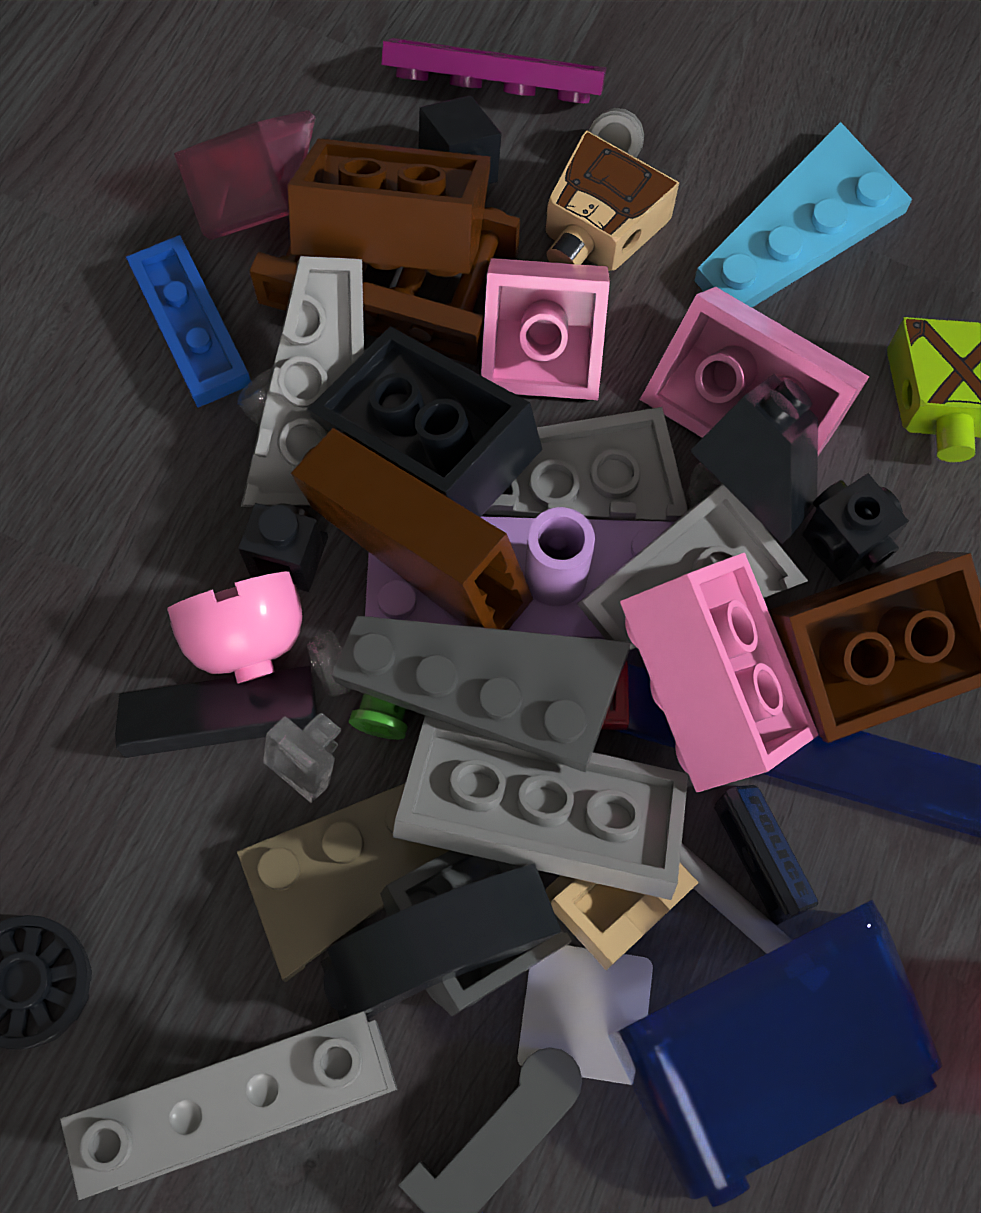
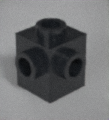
M867 473L849 486L843 480H840L824 490L813 502L816 511L802 535L811 545L816 555L825 562L841 582L863 566L868 571H872L892 557L899 550V546L894 541L909 520L903 514L897 497L887 488L880 487L871 475Z

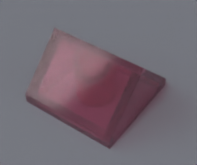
M309 110L258 121L174 153L204 236L213 240L289 215L288 183L308 154L316 119Z

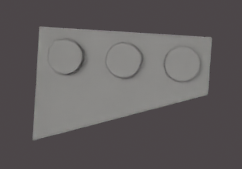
M721 484L579 601L577 605L606 640L631 642L625 627L626 616L620 604L621 600L745 552L763 598L808 580L764 525ZM631 642L630 650H632V649H634V648H637V647Z

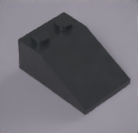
M391 326L307 409L310 416L328 432L335 428L479 517L490 508L543 450L529 401Z

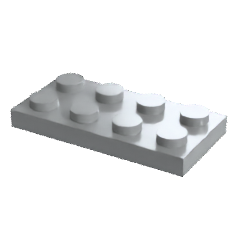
M425 715L395 818L393 837L522 867L535 864L537 870L672 900L678 884L688 773L598 753H592L586 772H582Z

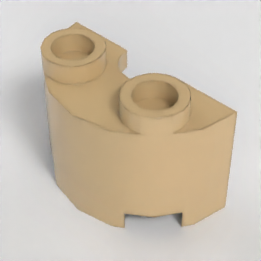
M680 863L678 884L672 900L562 875L549 885L545 891L557 917L603 968L607 970L699 882Z

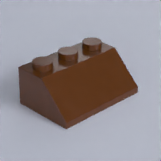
M318 138L288 183L291 254L310 257L362 259V262H367L376 269L392 270L401 266L427 269L433 275L443 277L454 276L459 273L469 274L479 248L491 157Z
M934 551L768 610L817 732L822 740L827 743L981 687V586L971 553Z

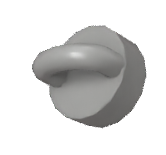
M613 108L602 112L595 118L588 130L637 158L643 147L644 131L642 123L635 114L626 109Z

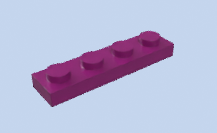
M398 38L383 41L381 65L397 67L396 77L427 81L429 72L450 74L449 84L468 88H482L483 79L504 82V92L526 96H535L536 87L558 89L557 99L574 103H589L591 94L601 96L603 92L606 67Z

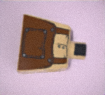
M586 131L581 137L548 202L546 233L551 239L555 240L554 244L547 251L549 262L581 265L587 259L598 266H607L608 271L616 270L671 219L679 182L593 133Z

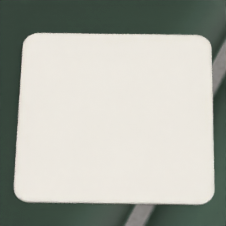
M566 945L531 967L528 974L517 1056L519 1064L522 1066L525 1060L537 1050L551 1047L562 1049L571 1055L580 1067L581 1076L584 1078L629 1085L638 1083L642 1075L653 971L651 961L645 957L623 954L610 968L605 970L586 948Z

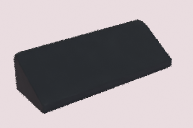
M304 666L277 670L272 674L239 684L236 677L120 693L115 731L116 749L124 757L129 758L319 729L312 667Z

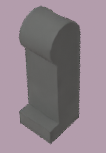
M551 1047L537 1050L530 1055L520 1068L519 1086L438 1175L421 1160L398 1186L424 1213H478L577 1100L581 1093L582 1076L580 1067L571 1055L562 1049Z

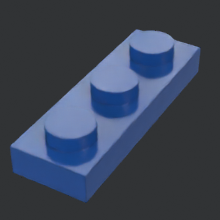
M178 235L126 256L134 277L197 408L252 385L249 373L181 236Z

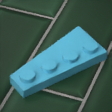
M840 122L697 268L694 281L703 292L716 286L746 305L754 307L906 213L912 198Z

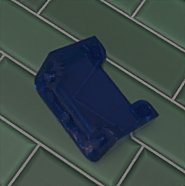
M873 899L608 1036L687 1198L694 1200L707 1196L712 1207L724 1204L746 1192L751 1187L746 1178L748 1174L888 1098L895 1096L898 1104L901 1105L932 1091L937 1087L932 1074L943 1066L889 928Z

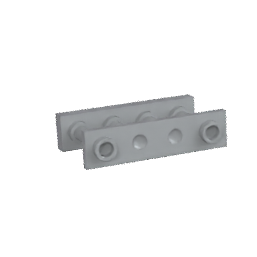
M363 1011L72 1114L60 1120L78 1200H82L118 1187V1190L129 1188L397 1091L398 1089L376 1020L368 1022Z

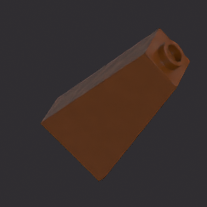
M332 428L315 447L311 448L305 454L301 463L291 472L295 482L315 511L464 626L508 630L534 600L507 533L335 428Z

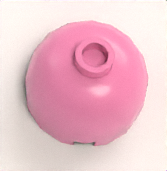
M290 572L272 573L235 583L236 587L217 593L210 590L168 607L167 611L171 620L170 624L182 653L197 668L210 674L234 672L238 684L274 673L275 669L272 660L291 650L300 635L303 618L300 596L296 584H293Z

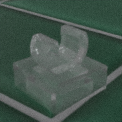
M320 713L302 731L285 716L266 734L263 763L312 804L329 787L335 757L331 754L338 747V744L333 739L340 734L341 728L323 713Z

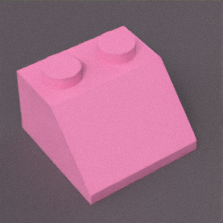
M491 258L487 272L481 376L518 395L598 400L610 284L608 267Z

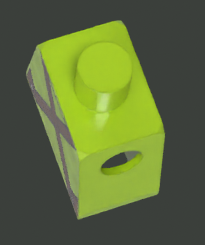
M904 317L887 348V356L902 426L910 433L936 434L937 457L945 462L969 460L975 456V437L981 438V323Z

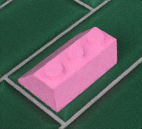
M715 286L696 294L640 400L652 408L662 407L664 415L703 438L743 396L775 374L781 381L789 379L796 383L810 398L812 406L809 409L818 417L819 456L869 376Z
M745 552L620 601L626 616L625 627L628 637L640 651L651 679L650 689L652 697L657 706L664 711L676 741L677 759L683 770L689 774L696 793L766 773L819 735Z

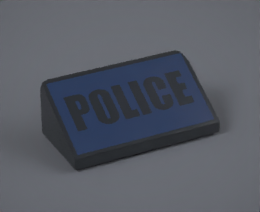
M755 785L735 786L726 790L716 802L714 809L772 922H776L779 925L816 907L818 899L761 790Z

